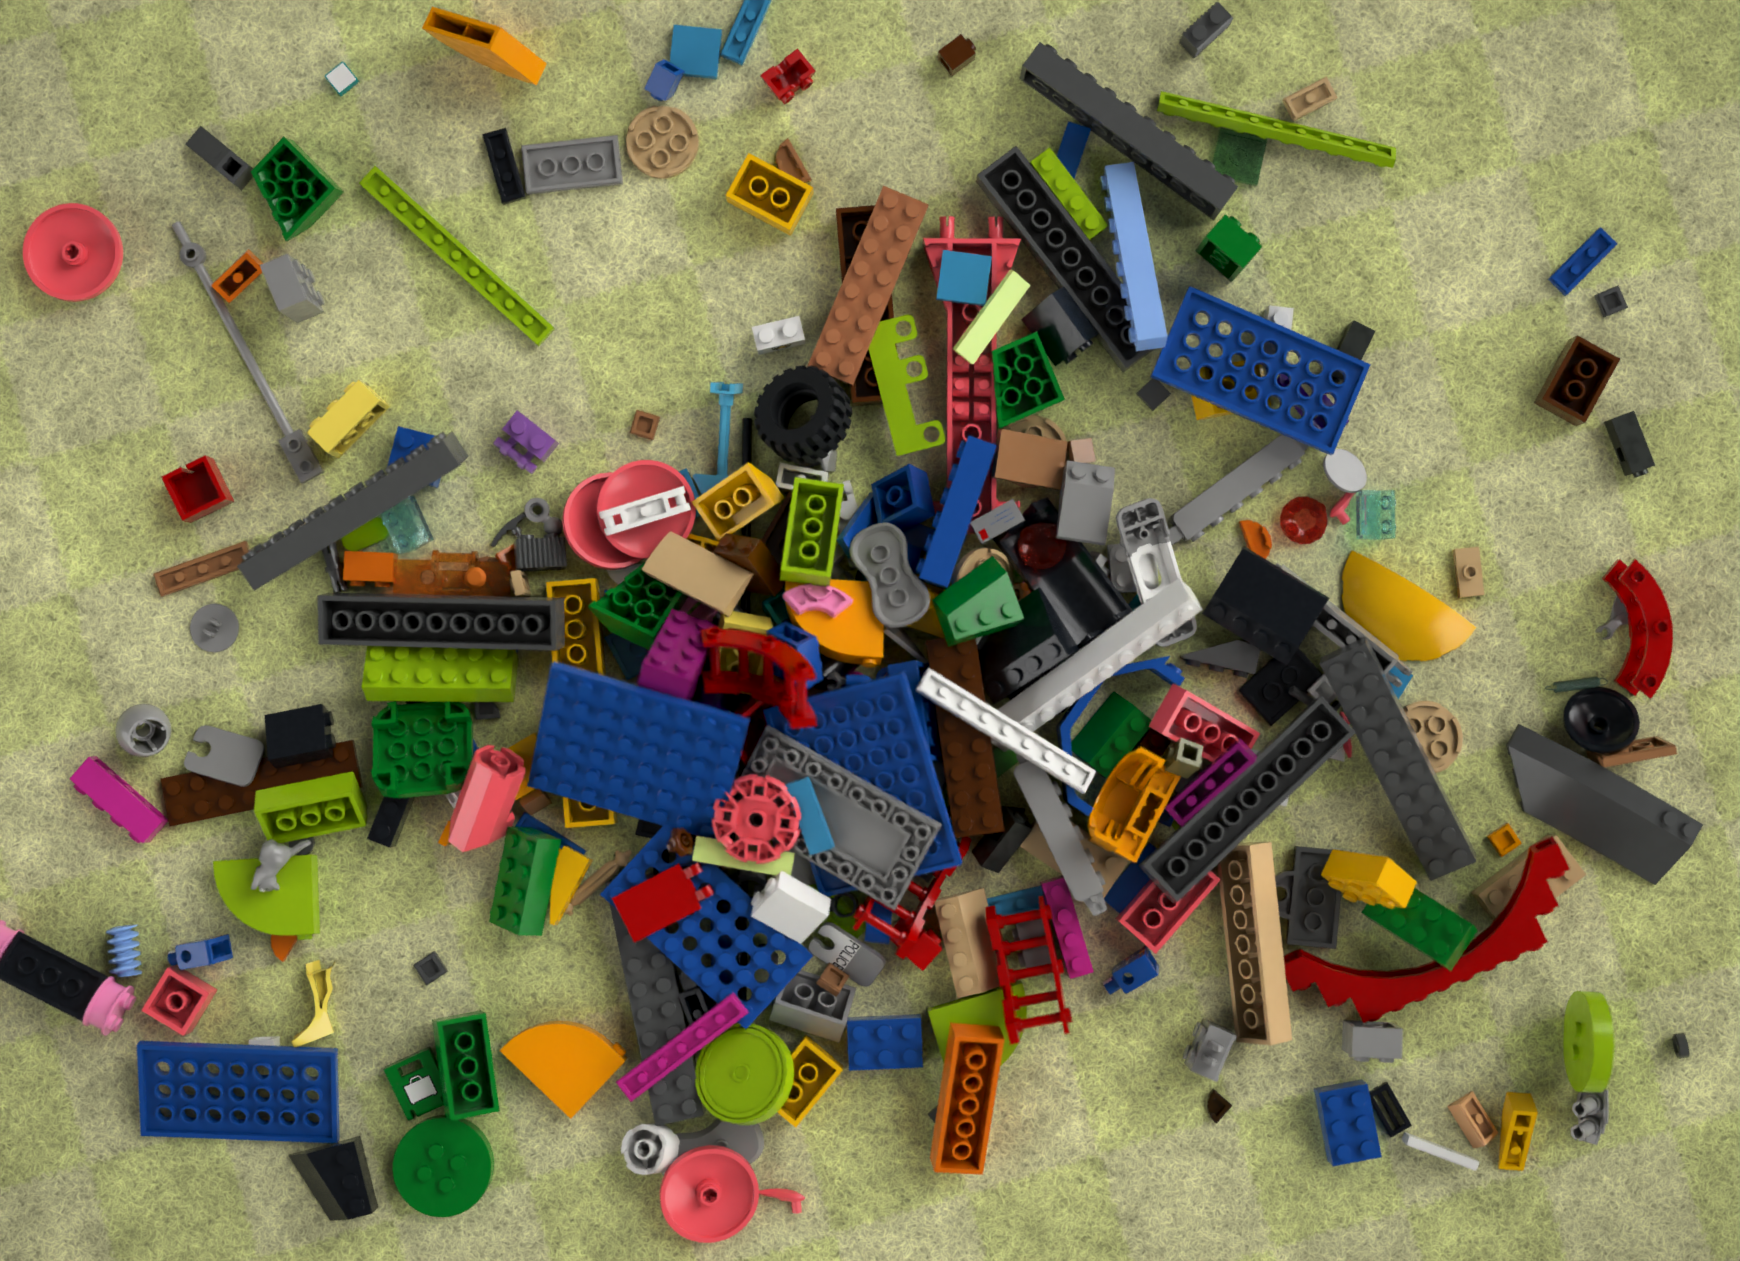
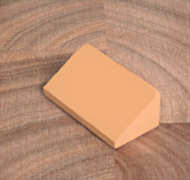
M1473 1091L1448 1106V1109L1473 1148L1484 1147L1498 1134V1131Z

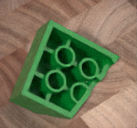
M284 136L251 171L264 199H266L272 210L275 221L278 222L283 232L282 235L285 241H289L309 229L344 193L293 140Z
M1037 332L992 351L998 429L1065 400Z
M993 556L932 600L948 647L1017 626L1024 619L1008 573Z
M645 561L627 575L614 589L610 588L605 592V596L597 602L594 601L588 605V609L610 632L650 650L671 610L680 611L688 596L642 571L641 569L646 563Z

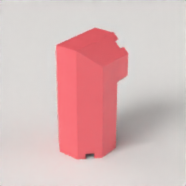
M486 745L475 751L450 823L448 842L462 852L488 845L506 836L508 826H512L515 817L513 812L510 813L526 770L525 767L523 768L524 759L508 748L502 747L501 751L494 750L495 746Z

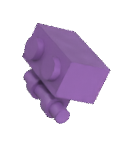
M518 410L502 428L503 431L511 436L510 439L506 442L501 437H498L493 443L500 449L499 452L502 455H508L517 462V466L520 469H525L531 474L537 469V466L531 462L532 459L537 456L545 462L559 445L555 439ZM518 442L528 449L526 454L522 455L514 448Z

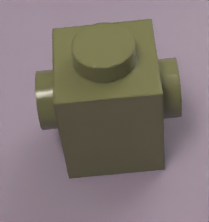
M1180 738L1172 747L1169 746L1165 752V771L1188 779L1194 772H1198L1202 765L1201 757L1204 746Z

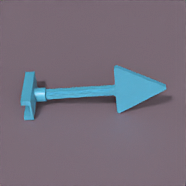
M710 383V393L719 394V405H721L718 463L716 475H693L701 494H704L728 477L731 405H733L734 394L743 393V383Z

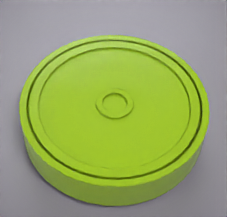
M1573 992L1565 1010L1564 1064L1568 1080L1572 1088L1577 1092H1603L1608 1085L1614 1059L1613 1022L1607 1000L1600 992Z
M739 1023L733 1024L702 1048L695 1068L697 1093L705 1108L712 1115L723 1121L745 1126L764 1122L781 1109L791 1092L794 1081V1064L791 1053L785 1042L774 1032L752 1023L747 1029Z

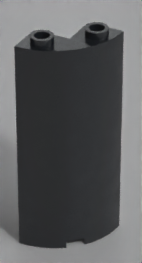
M1048 497L1029 505L1022 514L1025 521L992 538L1023 581L1027 583L1031 592L1039 587L1042 589L1080 650L1133 612L1082 542L1056 538L1058 510Z

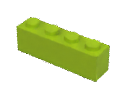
M1050 147L1030 162L1089 241L1109 226Z

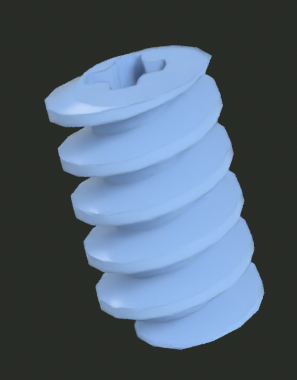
M138 924L117 926L106 931V934L114 936V938L107 941V944L114 945V948L108 950V954L115 955V958L108 962L116 965L115 968L109 970V973L116 974L117 977L142 974L141 970L134 969L141 965V961L134 959L141 955L140 951L133 950V948L140 945V942L132 940V938L139 935V932L131 930Z

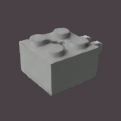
M1203 1018L1201 1023L1197 1022L1192 1034L1195 1038L1192 1045H1187L1184 1051L1183 1059H1186L1184 1064L1191 1071L1218 1082L1219 1074L1237 1035L1230 1029Z

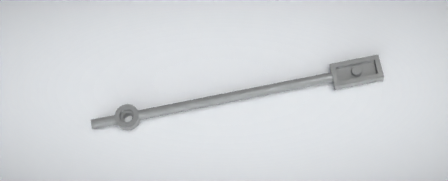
M180 221L172 224V227L183 246L180 250V259L186 266L195 268L285 437L278 441L300 482L304 484L324 473L302 430H292L220 294L211 286L213 281L204 266L206 260L204 248L197 243H192ZM191 251H195V256L193 258L188 257V254Z

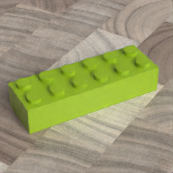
M367 646L362 690L367 701L514 702L518 656L516 649Z

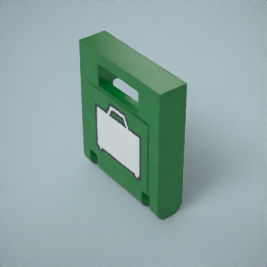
M430 1046L389 1064L383 1069L408 1121L414 1119L412 1110L419 1117L444 1105L438 1061ZM420 1059L423 1067L402 1076V1066Z

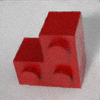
M899 917L892 926L899 931H905L907 924L904 923V919ZM922 927L916 944L906 957L924 971L943 949L940 943L942 941L941 937L932 929L926 931ZM890 937V940L898 947V944L895 943L896 940Z

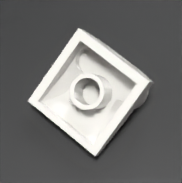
M1120 543L1107 545L1110 581L1119 593L1137 592L1124 548ZM1145 554L1139 560L1140 570L1146 587L1148 589H1155L1159 587L1157 562L1152 554Z

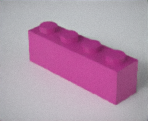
M97 756L88 757L69 778L74 783L73 787L79 793L87 794L93 799L92 804L99 810H105L109 813L111 821L119 827H125L130 832L128 834L130 838L137 843L151 842L168 822L166 816Z
M1063 875L1041 881L1040 885L1046 904L1051 906L1053 915L1051 921L1068 977L1073 979L1093 973L1094 971L1069 887Z

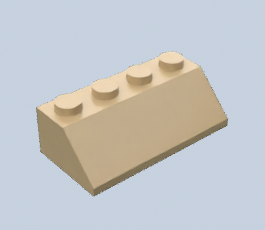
M984 887L937 898L935 902L957 998L982 993L1000 986L995 953L998 949L993 950L986 922L985 907L989 905Z

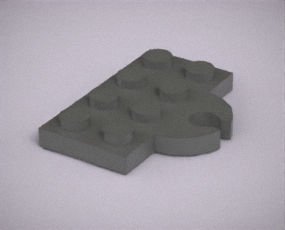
M1295 846L1293 869L1282 871L1275 875L1276 887H1283L1285 890V897L1282 900H1278V910L1280 917L1288 919L1286 944L1336 949L1342 892L1329 886V881L1321 875L1333 849Z

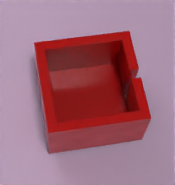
M202 456L186 464L187 469L180 467L161 477L182 521L193 523L235 502L214 458L209 456Z

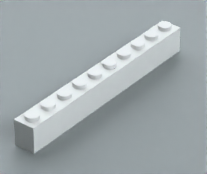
M1178 578L999 708L998 711L1034 732L1199 613L1202 608L1193 591ZM991 738V743L1002 751L1006 752L1009 749Z

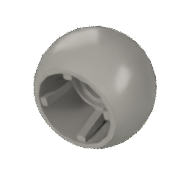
M138 704L129 707L121 714L116 723L115 732L118 743L123 750L136 757H149L158 754L166 747L170 740L172 729L169 718L164 711L151 704ZM145 723L143 728L136 730V727L138 725H142Z

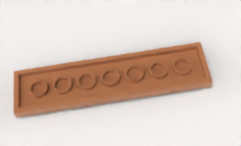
M883 186L807 367L814 366L819 370L823 369L832 378L851 386L854 385L929 204Z

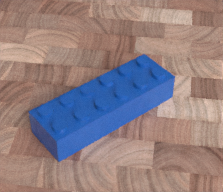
M968 436L967 441L961 440L956 457L960 458L959 464L953 463L948 478L949 481H952L951 487H945L940 501V504L944 505L942 512H936L932 527L936 528L934 536L928 535L924 550L928 551L926 559L920 558L916 574L920 575L919 579L922 582L945 590L948 588L997 445L972 436Z

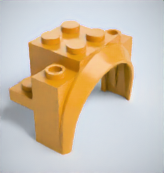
M1142 747L1126 754L1114 767L1092 806L1094 809L1088 818L1090 833L1088 841L1108 852L1113 851L1127 860L1136 863L1181 776L1165 771V766L1163 765L1165 760Z

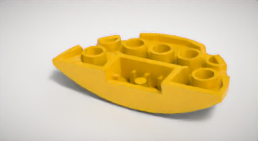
M1353 550L1350 552L1341 578L1343 580V594L1341 598L1345 614L1399 656V660L1428 661L1439 658L1461 646L1476 629L1467 619L1419 586Z

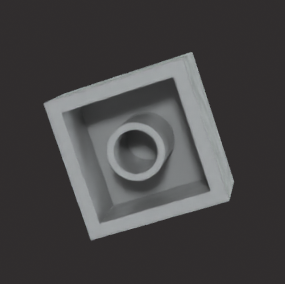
M1343 1020L1342 1050L1349 1054V1057H1354L1355 1061L1368 1062L1369 1058H1378L1379 1062L1393 1063L1394 1059H1402L1403 1029L1392 1022L1367 1021L1363 1023V1021Z

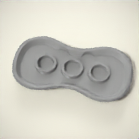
M878 523L857 533L850 543V557L853 564L863 573L870 584L872 608L876 618L885 626L895 628L906 626L920 619L929 608L930 597L925 584L910 568L907 558V542L903 532L893 524Z
M717 1118L710 1126L701 1131L676 1134L680 1141L677 1158L691 1149L700 1146L716 1145L738 1152L751 1164L759 1158L764 1149V1138L759 1124L736 1125Z

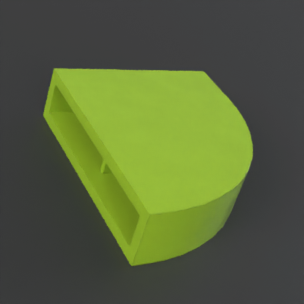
M317 855L292 856L276 875L279 890L261 892L259 886L255 890L251 889L256 867L261 865L259 858L213 861L214 877L219 894L229 910L243 923L267 934L280 936L297 935V940L313 939L312 934H320Z
M1021 980L1012 984L1014 996H1026ZM996 987L982 993L927 1008L943 1063L945 1061L950 1023L999 1026L1004 1037L1000 1066L1012 1055L1019 1043L1010 1045L1004 1020L1002 988ZM1027 1006L1020 1007L1021 1010L1016 1011L1017 1017L1026 1019ZM1023 1032L1019 1033L1020 1039L1023 1035Z

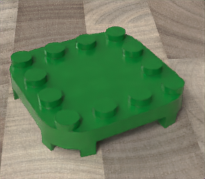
M396 701L387 703V707L382 709L376 717L373 716L371 723L373 728V770H371L374 783L383 796L391 798L450 794L462 789L473 759V722L468 708L463 703L445 701L398 705Z

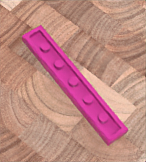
M732 992L619 1078L616 1084L632 1102L748 1014L749 1011L735 993Z

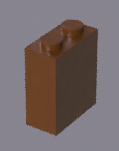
M726 533L713 550L714 554L754 574L744 591L776 597L785 584L784 580H780L781 567L761 539Z

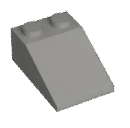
M1066 461L1059 495L1057 539L1105 546L1114 490V467Z

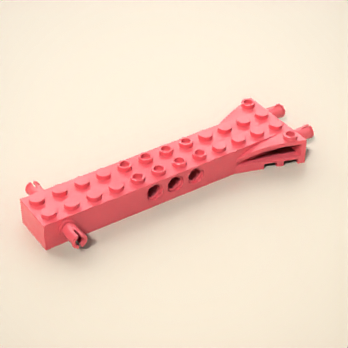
M946 216L939 217L940 238H923V247L937 289L943 250L992 256L986 296L987 302L1008 271L1011 270L1021 239L1003 238L1004 218L997 216V227L995 226V216L988 217V238H954L955 217L949 216L948 226H946ZM942 301L947 313L946 487L950 488L952 481H949L948 478L953 463L959 464L960 458L956 457L961 440L967 441L968 436H972L996 445V399L992 351L997 349V332L974 364L968 363L953 348L983 306ZM994 455L971 522L1008 502L996 499V479L991 478ZM933 501L936 515L937 511L942 512L944 505L940 504V501ZM1015 501L1018 508H1020V501ZM969 525L966 534H975L971 525Z

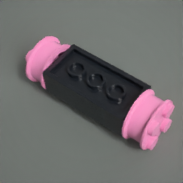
M0 920V980L82 1021L85 1026L91 1024L101 1029V1033L104 1036H107L112 1031L117 1032L123 1023L122 1017L126 1009L130 1010L136 1001V997L133 996V986L124 987L116 982L115 977H108L24 934V931L21 929L15 931L7 927L5 921Z

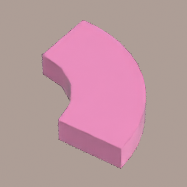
M804 584L794 587L782 595V598L798 615L806 611L818 610L826 612L835 618L853 603V600L847 594L832 586Z

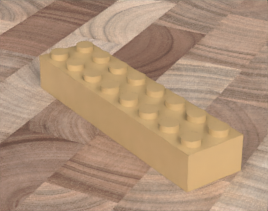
M1240 842L1217 864L1218 875L1221 879L1219 884L1235 1034L1237 1035L1236 1042L1274 1045L1292 1041L1272 844L1271 842Z

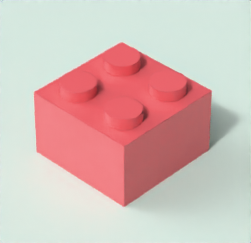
M173 965L165 970L141 1011L185 1036L193 1032L218 989L185 969L180 970L178 965Z

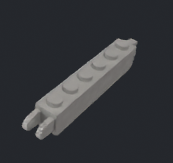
M1283 434L1274 439L1171 515L1170 523L1173 526L1169 529L1171 545L1181 539L1184 542L1189 539L1194 542L1205 534L1202 529L1210 524L1213 528L1224 520L1222 515L1230 510L1233 513L1244 505L1242 500L1248 495L1252 499L1263 491L1261 486L1267 481L1273 484L1283 476L1281 471L1286 467L1292 470L1302 462L1300 457L1305 454L1304 451L1309 446Z
M1276 563V566L1283 569L1292 576L1296 577L1297 579L1301 580L1302 582L1306 583L1303 579H1301L1293 571L1287 568L1284 564L1281 566L1278 563ZM1328 600L1313 626L1341 648L1367 637L1389 682L1399 688L1403 683L1390 672L1392 667L1395 666L1407 676L1411 675L1412 670L1398 659L1399 656Z
M1015 753L1020 765L1015 767L1013 774L1073 898L1081 902L1084 901L1093 916L1105 912L1107 907L1102 894L1104 891L1102 885L1106 883L1100 871L1095 872L1091 865L1095 860L1089 848L1084 850L1080 842L1084 838L1079 827H1073L1069 820L1073 815L1067 803L1062 805L1058 797L1062 792L1057 782H1051L1047 774L1048 772Z

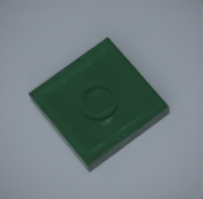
M1220 127L1212 161L1216 167L1215 170L1222 175L1227 174L1231 176L1235 182L1257 186L1268 138L1262 139L1253 134L1237 133L1231 129Z

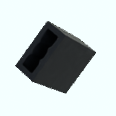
M1065 287L1051 293L1021 319L1031 334L1034 332L1038 333L1046 355L1055 367L1062 362L1067 365L1078 357L1076 352L1079 350L1083 352L1092 346L1093 342L1091 340L1098 335V332Z
M323 704L264 715L268 761L276 769L333 757V748H336L334 734H331V726L334 725L332 712L328 711Z

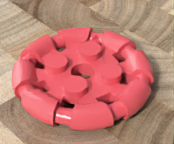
M757 774L744 775L734 780L730 794L725 792L729 798L728 801L715 800L713 807L715 813L714 818H712L713 832L718 843L721 841L729 855L745 863L747 861H754L756 864H764L781 858L780 855L784 851H789L793 847L801 830L798 828L801 812L795 797L788 793L786 790L788 788L783 782L768 775L766 777H758ZM756 786L764 787V795L755 794ZM738 792L743 795L739 802L734 798V795ZM778 796L785 802L781 807L774 801ZM720 800L726 803L724 807L719 806ZM725 811L732 812L731 820L724 819ZM752 813L761 814L763 817L762 825H752L749 820ZM782 818L789 819L788 827H781ZM733 831L740 838L736 842H733L729 837V834ZM774 837L780 842L775 847L769 843ZM749 844L758 845L757 852L749 851Z

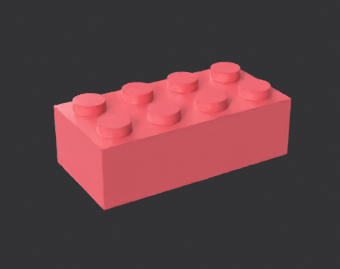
M1172 684L1149 724L1150 728L1175 742L1180 738H1184L1204 746L1202 757L1210 762L1217 759L1239 738L1252 749L1260 735L1256 730L1175 684Z
M1210 871L1178 902H1171L1150 879L1115 919L1156 954L1221 879Z

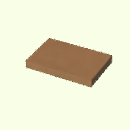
M998 429L997 447L994 454L991 478L1061 490L1067 441Z
M1654 736L1634 740L1628 747L1615 753H1596L1586 750L1588 759L1602 767H1609L1676 755L1677 748L1674 744Z

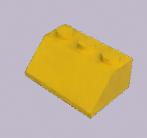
M747 463L693 500L692 503L717 541H720L726 533L734 534L785 498L768 475L752 464Z

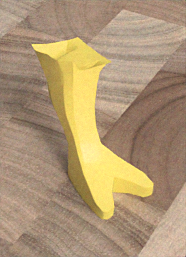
M320 960L306 964V976L314 995L315 1016L306 1028L294 1036V1039L291 1041L293 1047L304 1045L334 1033L327 1012L328 1000L333 989L330 977L332 967L321 969Z

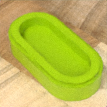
M375 517L342 537V544L350 551L364 550L386 540L390 534V526L384 519Z

